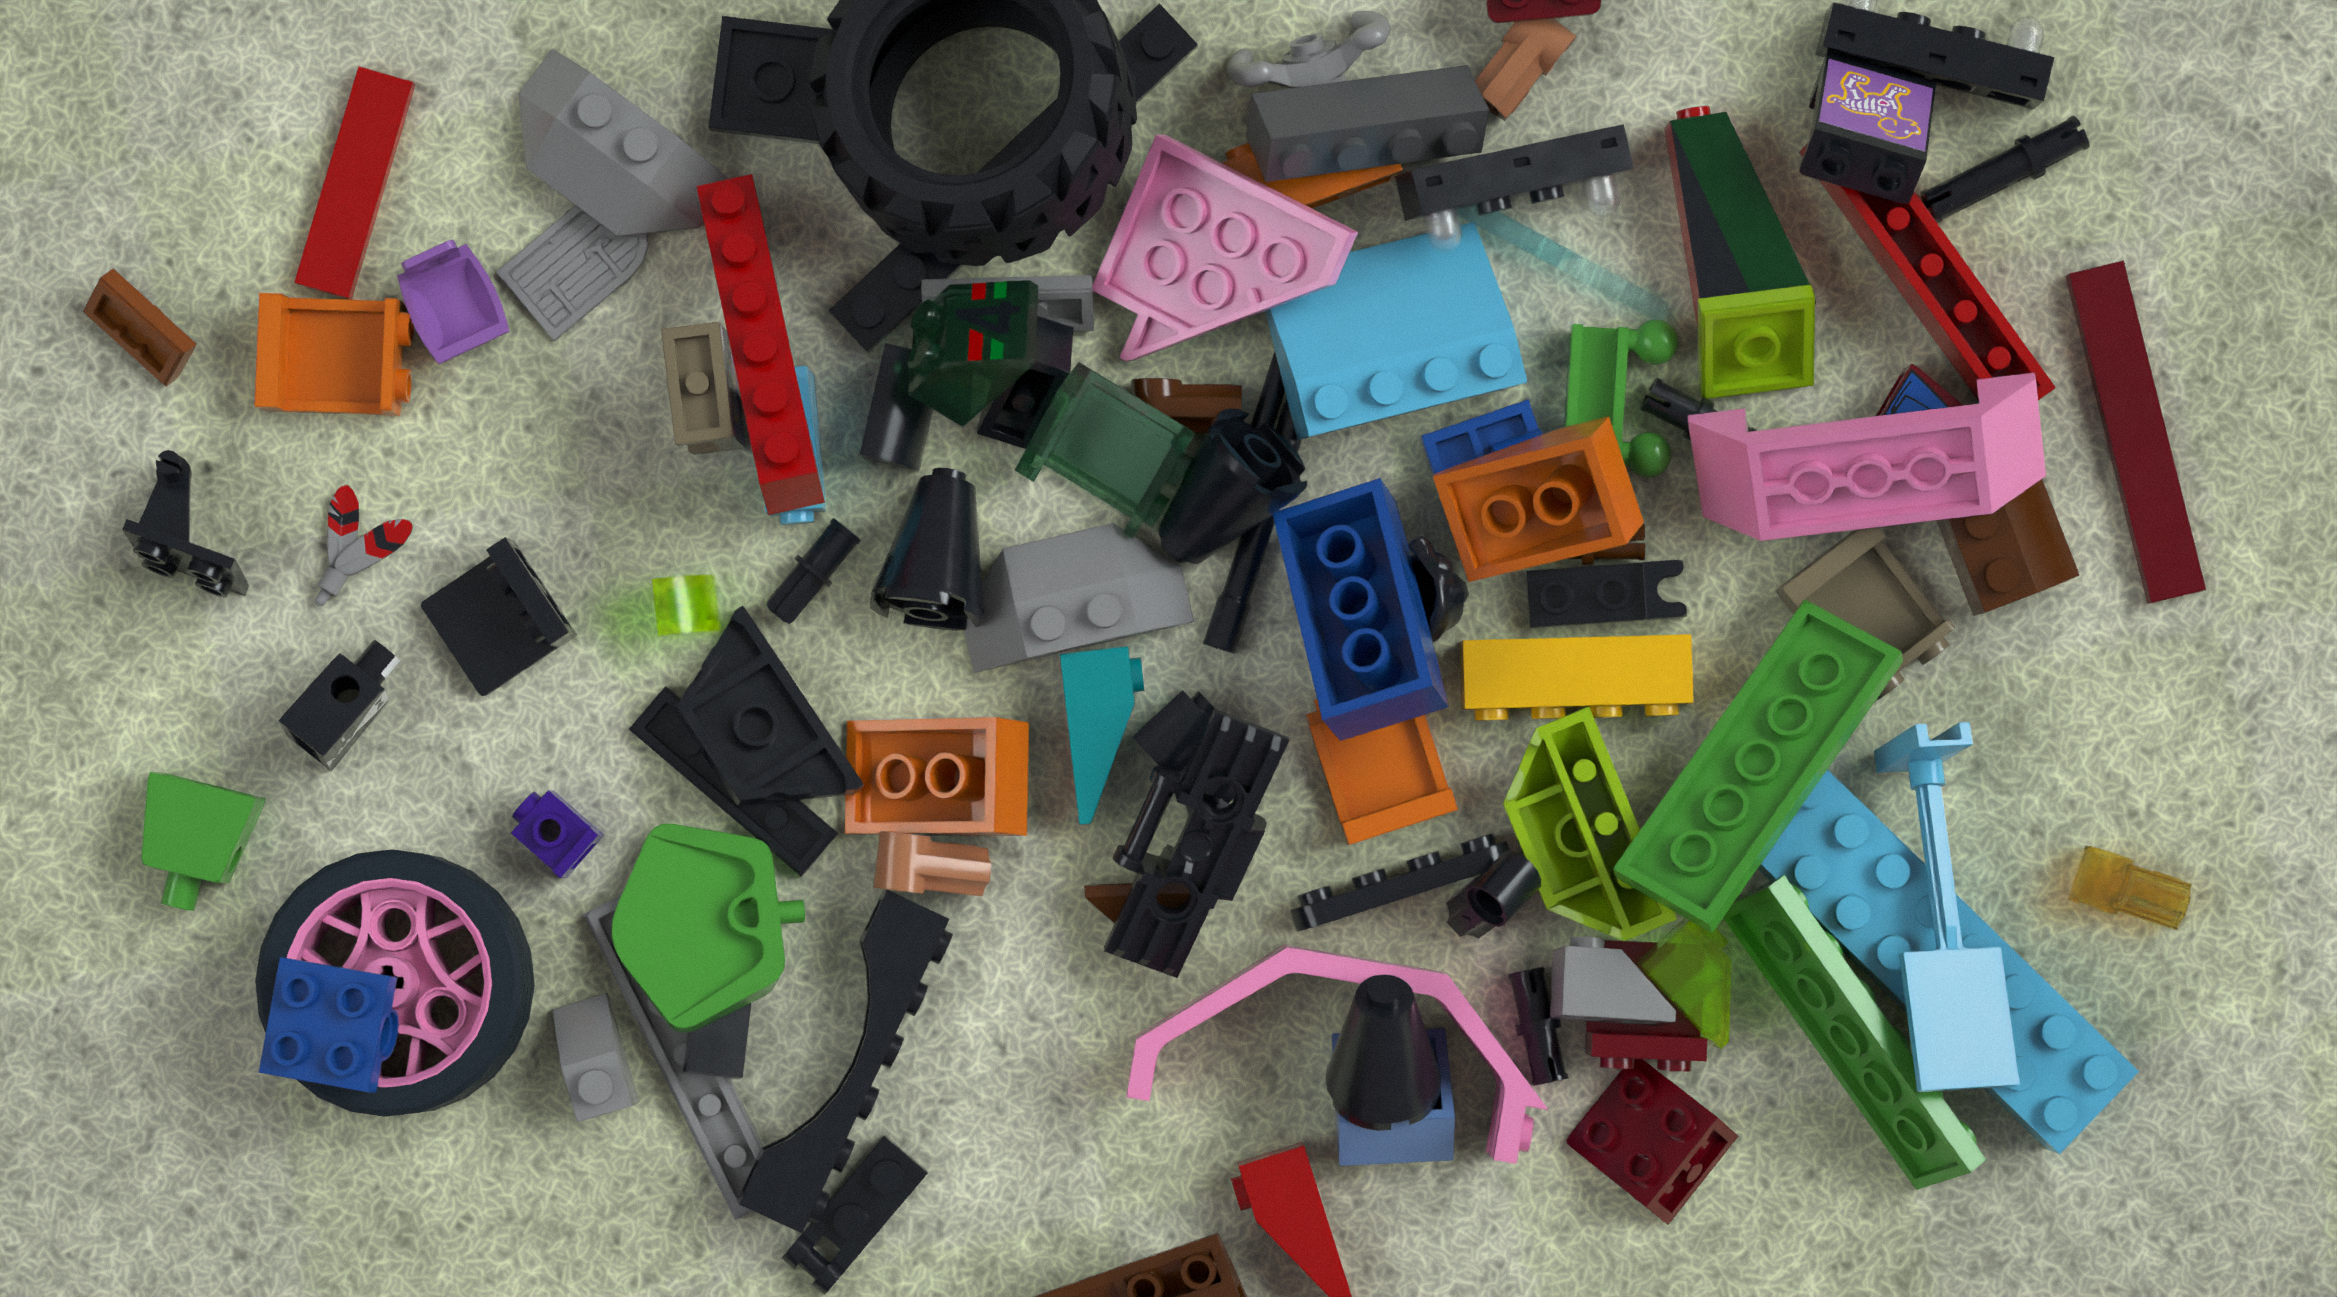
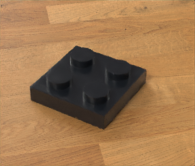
M722 16L709 130L819 144L810 111V106L814 102L816 95L809 85V78L815 46L818 40L829 35L832 29Z

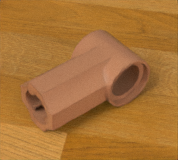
M1555 19L1514 22L1501 40L1504 43L1475 80L1489 111L1505 121L1530 92L1529 90L1542 74L1546 76L1551 71L1555 62L1563 52H1566L1577 36Z
M880 831L873 888L924 894L925 890L983 896L984 889L990 881L992 865L989 859L988 848L953 842H933L929 836Z

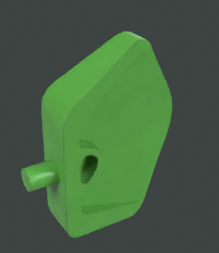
M672 823L661 824L653 828L647 835L617 904L612 921V940L615 951L623 966L667 1024L677 1032L689 1033L766 996L774 989L785 967L781 924L805 922V906L803 900L778 902L773 856L769 846L764 841L752 837Z

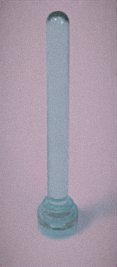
M1477 206L1442 213L1450 218L1453 214H1456L1652 320H1663L1669 313V306L1665 300L1501 212L1479 216Z

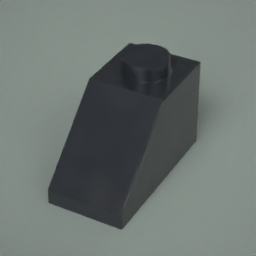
M1020 310L1004 342L1003 359L997 360L977 426V434L1030 451L1071 372L1074 327Z

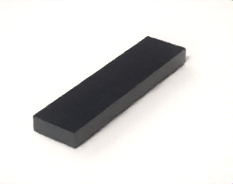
M665 686L629 730L756 839L764 841L776 856L802 877L839 833L801 800L737 806L675 714L676 706L681 698Z

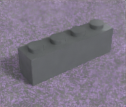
M1468 65L1251 93L1246 138L1265 182L1481 153L1489 108Z

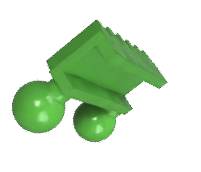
M1658 319L1646 321L1638 329H1629L1627 327H1618L1617 329L1583 327V324H1572L1570 326L1563 428L1609 416L1625 465H1628L1635 474L1641 477L1650 478L1662 474L1670 464L1671 449L1668 442L1662 436L1652 432L1641 433L1630 442H1622L1628 352H1635L1642 361L1648 364L1659 365L1666 363L1675 355L1678 349L1679 340L1675 329L1669 323Z

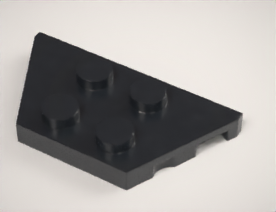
M744 606L736 609L716 645L711 649L700 671L685 691L675 709V714L736 805L854 795L861 791L864 786L863 782Z

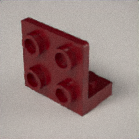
M1634 1059V1069H1622L1568 1136L1566 1142L1572 1149L1669 1225L1739 1136L1717 1116L1645 1060Z

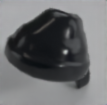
M1419 536L1412 540L1408 547L1414 553L1411 556L1432 642L1434 643L1438 641L1443 633L1453 628L1460 621L1464 603L1469 596L1466 582L1453 571V566L1449 559L1436 552L1428 539Z

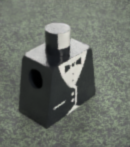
M376 640L369 644L354 663L341 653L338 654L278 720L287 737L332 772L389 701L387 693L381 684L399 664L400 660ZM355 689L359 691L357 698L351 702L342 703L337 701L339 694L344 690Z

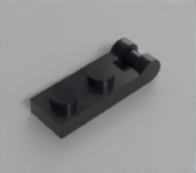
M885 1135L828 1202L818 1224L814 1225L811 1223L783 1255L782 1259L793 1269L799 1265L815 1279L812 1285L825 1295L924 1179L928 1171ZM823 1235L841 1249L831 1262L813 1248Z

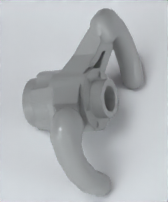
M1356 11L1351 17V25L1356 31L1351 37L1338 45L1335 41L1323 40L1322 34L1319 33L1302 36L1289 44L1291 50L1283 55V63L1253 62V54L1247 49H1240L1229 59L1227 75L1235 84L1244 87H1255L1271 83L1286 88H1297L1347 81L1345 72L1365 50L1373 49L1385 43L1390 34L1391 27L1387 18L1382 14L1373 11Z

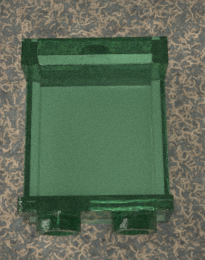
M1078 362L1056 392L1015 471L1034 482L1045 466L1129 516L1131 519L1123 534L1133 539L1143 523L1153 528L1164 512L1170 498L1163 495L1162 492L1167 483L1177 487L1194 459L1186 454L1185 451L1196 433Z

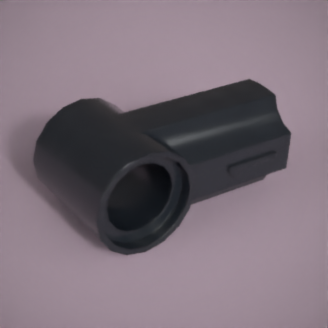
M1513 851L1503 852L1483 873L1447 901L1446 905L1449 910L1448 925L1460 937L1471 935L1478 939L1494 927L1504 926L1540 889L1541 877L1537 869L1521 854Z

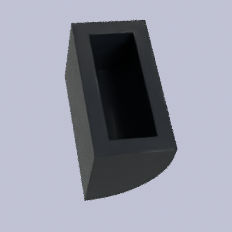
M885 343L860 450V455L864 459L914 471L920 470L945 363L944 360L923 352Z

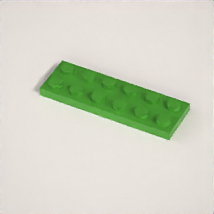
M1804 600L1613 867L1615 877L1701 928L1713 933L1903 663L1902 651L1817 605Z
M1783 875L1737 897L1723 917L1914 1188L1918 1190L1969 1174L1987 1159L1977 1147L1974 1133L1965 1123L1957 1119L1943 1099V1092H1917L1913 1056L1909 1051L1910 1047L1907 1039L1901 1031L1891 1026L1877 1006L1876 998L1871 988L1864 981L1857 978L1842 957V949L1837 940L1823 930L1810 912L1808 901L1802 891L1792 885L1786 876Z

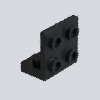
M506 537L486 549L490 555L488 558L421 603V608L481 696L489 695L577 636V633L516 542Z

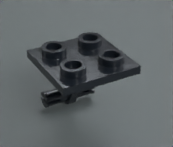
M163 451L158 455L161 461L156 460L158 480L139 523L126 519L122 528L133 546V552L140 558H143L141 565L144 568L161 576L174 578L176 571L197 578L195 585L210 594L226 598L229 591H233L245 596L249 584L234 558L190 542L191 467L186 459L174 451Z

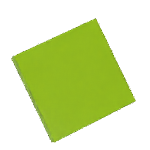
M1811 285L1698 299V384L1701 399L1703 397L1710 399L1814 386L1815 295Z

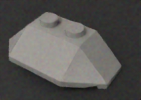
M553 48L518 93L526 168L618 237L700 228L704 220L696 186L729 179L671 131L591 72Z
M1111 523L1003 548L982 582L984 613L981 626L975 627L970 619H966L967 625L964 633L973 672L977 673L1192 623L1194 618L1182 567L1121 527Z

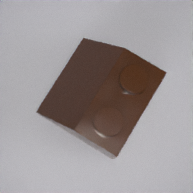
M2043 479L1992 514L1936 520L1973 616L2005 606L2080 575Z

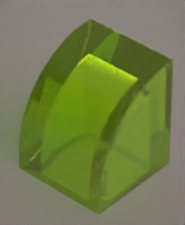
M685 575L652 579L658 636L672 638L721 632L715 575Z

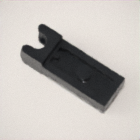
M1683 560L1526 571L1530 628L1687 617V608L1684 603L1666 602L1659 596L1657 591L1658 584L1662 579L1675 577L1682 573L1684 568Z

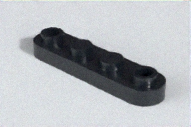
M1493 833L1460 843L1463 854L1443 861L1439 851L1406 861L1409 871L1387 878L1385 869L1381 868L1353 877L1352 881L1355 889L1333 895L1331 887L1328 885L1300 894L1298 899L1301 906L1290 910L1296 930L1298 932L1479 875L1503 852L1510 851L1508 842L1496 843Z

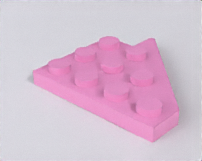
M1156 135L1094 280L1093 291L1138 314L1119 357L1124 361H1135L1335 285L1358 232L1167 135Z

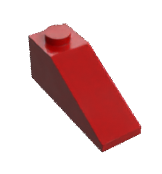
M1303 1142L1239 1161L1238 1167L1241 1175L1230 1179L1240 1210L1252 1208L1256 1222L1329 1297H1352Z

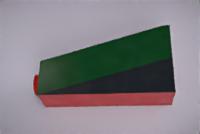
M1697 106L1677 111V120L1669 121L1664 131L1697 328L1699 298L1810 285L1727 112L1711 114L1710 106Z

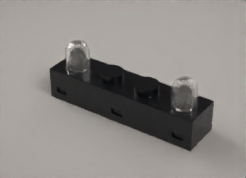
M1843 0L1842 4L1833 2L1825 13L1815 55L1825 57L1827 51H1831L1936 81L1938 86L2030 109H2035L2044 102L2055 57L2040 54L2044 38V28L2040 21L2034 17L2025 16L2017 19L2011 26L2007 45L1985 40L1986 33L1972 27L1953 26L1952 31L1931 27L1930 18L1916 13L1898 12L1897 18L1875 13L1878 0Z
M1624 124L1412 169L1395 176L1405 221L1423 217L1430 244L1436 250L1447 252L1455 249L1462 239L1458 209L1477 206L1479 216L1511 209L1510 198L1529 194L1531 204L1546 202L1565 197L1564 186L1582 183L1588 209L1599 217L1610 216L1616 212L1620 204V195L1615 175L1634 169L1625 127Z

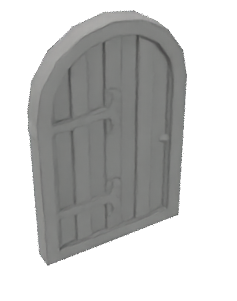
M574 206L572 209L567 210L560 219L496 271V273L522 302L523 308L529 311L549 336L556 341L620 286L629 282L630 278L644 263L649 246L648 235L618 237L579 207Z

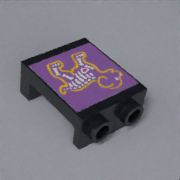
M1827 51L1810 97L1809 108L1814 109L1809 142L1801 160L1799 172L1804 176L1898 203L1908 204L1927 160L1936 81Z

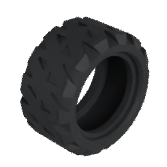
M839 0L829 14L827 21L832 27V32L818 40L815 46L809 78V85L816 95L814 102L810 106V111L820 147L829 158L835 173L862 210L877 223L886 235L909 250L919 254L932 252L938 261L944 263L984 266L996 256H1001L1005 263H1012L1048 250L1062 230H1065L1068 237L1072 236L1103 206L1108 184L1116 187L1119 183L1132 151L1131 125L1137 122L1135 84L1126 62V55L1097 0ZM1002 27L1029 34L1044 42L1058 55L1060 85L1053 112L1037 138L1013 159L998 167L979 173L947 175L917 167L896 153L892 139L891 121L897 91L912 65L936 43L951 35L973 28Z

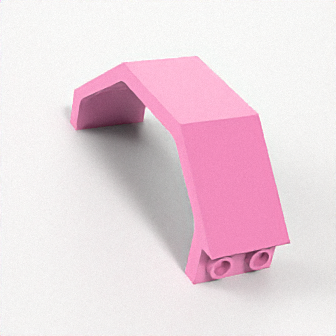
M1284 944L1136 1036L1127 1097L1149 1101L1157 1056L1167 1042L1280 977L1290 973H1302L1362 983L1364 980L1375 975H1393L1407 982L1412 988L1413 993L1430 995L1436 998L1493 1071L1496 1080V1091L1485 1151L1489 1153L1490 1157H1493V1160L1517 1164L1518 1152L1529 1151L1534 1119L1529 1117V1114H1525L1526 1106L1548 1110L1451 978L1438 970Z

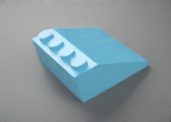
M1475 222L1351 251L1335 285L1265 311L1297 441L1527 383L1515 329Z

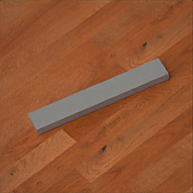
M620 895L583 915L734 1219L737 1220L753 1212L739 1205L737 1199L764 1145L730 1078L683 1072L687 1033L677 1032L667 1024L623 966L615 951L612 940V921L621 897Z

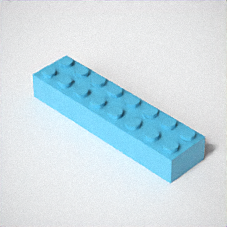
M1827 769L1758 867V870L1770 881L1785 875L1792 885L1799 888L1808 901L1810 912L1823 930L1831 934L1839 943L1842 951L1907 1013L1899 954L1903 952L1936 950L1926 866L1921 859ZM1956 894L1963 946L1967 949L2001 947L2020 1084L2011 1087L1984 1089L2047 1150L2060 1154L2139 1071Z

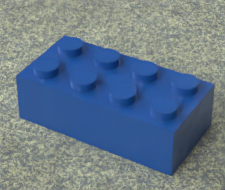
M1381 478L1294 505L1272 514L1322 720L1335 736L1342 741L1448 708L1449 705L1397 501Z

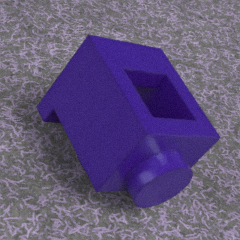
M548 790L543 797L539 796L535 791L532 792L512 815V818L519 824L511 834L550 867L552 872L559 878H568L604 837V834L554 790ZM549 819L557 821L561 828L559 837L552 842L544 839L541 834L543 823Z

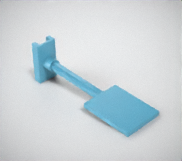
M1959 722L1931 740L1928 737L1927 724H1915L1874 750L1877 773L1909 772L1911 790L1916 791L1935 933V951L1903 952L1899 954L1917 1092L2011 1087L2020 1084L2001 947L1965 948L1962 944L1941 787L1945 786L1943 762L1973 745L1970 722Z

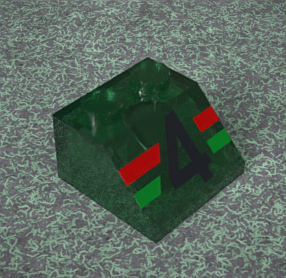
M1030 280L951 284L938 294L933 301L928 299L921 303L911 320L913 340L912 352L908 359V367L910 368L908 395L962 427L970 422L1035 364L1038 285Z

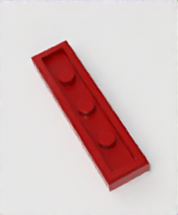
M358 66L294 281L297 285L352 300L415 89V84L412 81Z

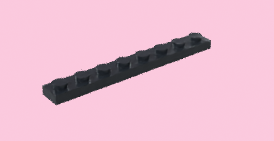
M1160 3L1119 40L1135 84L1136 104L1198 48L1195 40ZM1056 100L977 173L998 167L1023 152L1045 127L1053 112ZM899 244L832 306L829 312L869 353L922 304L921 285L923 279H949L963 265L938 261L932 252L919 254Z

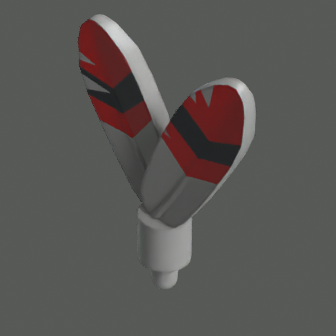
M341 486L330 502L327 532L328 561L330 566L327 567L317 584L321 590L315 598L316 605L324 606L331 594L337 597L348 578L346 575H354L369 568L403 546L412 532V523L405 519L389 520L358 538L359 502L350 486Z

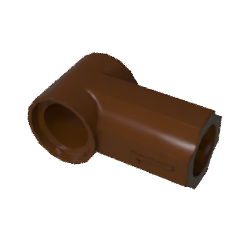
M1139 378L1131 380L1132 397L1183 427L1177 438H1181V434H1205L1212 420L1224 409L1242 410V385L1182 384L1181 380L1168 378Z

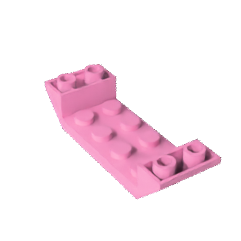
M2035 373L1978 379L1979 404L1748 432L1745 408L1688 415L1702 515L1706 519L1757 540L1764 541L1992 514L2046 477Z

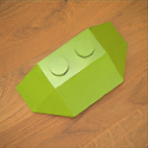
M1590 707L1535 728L1502 804L1524 857L1534 865L1541 877V887L1538 891L1546 910L1621 941H1627L1677 920L1674 911L1615 877L1613 867L1636 837L1640 828Z

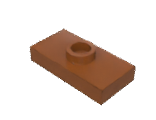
M114 268L100 277L83 310L93 322L166 387L180 376L197 345Z

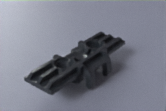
M1214 709L1184 773L1163 766H1154L1149 777L1153 783L1125 845H1118L1113 855V860L1117 864L1138 874L1104 945V952L1178 978L1210 908L1214 909L1217 900L1233 901L1265 833L1267 822L1262 816L1255 813L1289 743V737ZM1216 783L1229 784L1236 791L1235 798L1231 804L1224 802L1221 798L1204 793L1211 785ZM1173 794H1175L1176 801L1186 805L1188 812L1185 826L1175 847L1167 844L1159 856L1147 853ZM1169 883L1183 884L1189 890L1187 900L1182 905L1173 908L1161 905L1157 901V894L1164 885Z

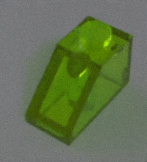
M1683 918L1636 964L1705 1038H1708L1713 1047L1722 1049L1729 1042L1732 960L1722 950L1729 942L1717 928L1713 933H1710L1688 919Z

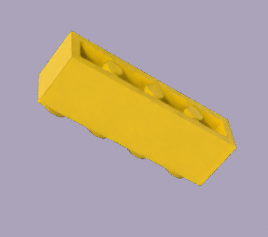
M1691 634L1462 640L1459 642L1461 710H1474L1475 721L1509 720L1508 709L1531 708V719L1562 718L1565 716V707H1590L1594 718L1622 717V706L1645 705V716L1679 715V704L1694 703Z

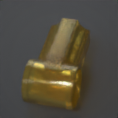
M2085 845L2068 897L2069 901L2087 904L2105 913L2117 915L2120 912L2172 930L2178 929L2188 909L2192 884L2157 871L2133 865L2134 860Z

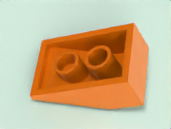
M1609 416L1553 430L1437 472L1432 476L1468 582L1626 545L1644 523Z
M999 717L847 721L846 759L864 786L858 793L845 796V834L879 835L880 831L921 836H1027L1029 722Z

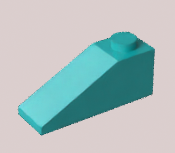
M1128 646L1060 654L1079 825L1091 824L1135 705L1133 692L1145 691L1141 657L1129 659Z

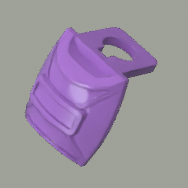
M452 239L401 263L405 272L397 276L407 311L422 342L439 365L510 332L496 289L485 269L467 244L457 247Z

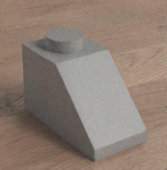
M1570 937V946H1563L1553 950L1550 1019L1664 1026L1675 1022L1676 1010L1622 949L1604 948L1605 939Z
M608 993L552 1009L561 1070L577 1122L630 1107L640 1102Z

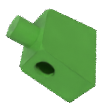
M163 772L149 773L141 860L143 865L169 871L161 904L194 911L202 880L220 884L230 883L262 812L266 798Z

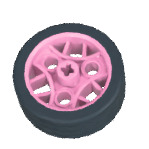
M394 849L357 853L323 867L293 891L274 915L260 948L255 979L258 1014L265 1033L280 957L334 966L317 952L324 935L331 926L358 937L350 957L342 968L403 977L404 980L403 989H395L392 1009L396 1010L398 1014V1033L412 1036L406 1076L382 1075V1070L380 1069L376 1093L297 1080L318 1098L350 1112L383 1117L435 1111L470 1096L494 1078L515 1052L530 1018L535 987L531 949L518 917L496 889L473 871L444 858L428 854ZM436 899L458 915L459 918L434 927ZM361 901V926L339 917ZM402 909L410 917L411 929L406 938L395 942L387 935L385 922L390 913ZM467 927L474 938L479 954L453 972L444 960L437 939ZM481 967H483L484 977L483 995L462 982ZM443 996L451 997L459 1008L457 1021L452 1027L447 1029L439 1027L432 1017L434 1003ZM428 1042L439 1048L448 1057L436 1066L423 1071Z

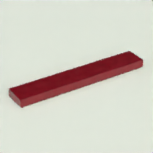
M2124 260L2069 273L2065 277L2147 604L2204 591L2206 586Z

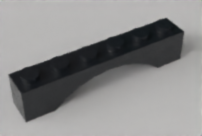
M883 889L859 940L866 967L867 1005L863 1032L852 1063L835 1092L812 1117L788 1135L761 1148L737 1199L739 1205L800 1233H803L807 1222L814 1225L818 1224L831 1195L823 1190L832 1169L840 1173L843 1171L854 1148L855 1141L847 1138L857 1117L863 1120L867 1119L878 1097L880 1089L872 1086V1083L880 1066L883 1065L890 1068L902 1046L904 1037L896 1034L905 1013L915 1016L926 995L928 985L920 982L930 961L936 964L941 962L950 944L953 933L945 930L949 918L896 893Z

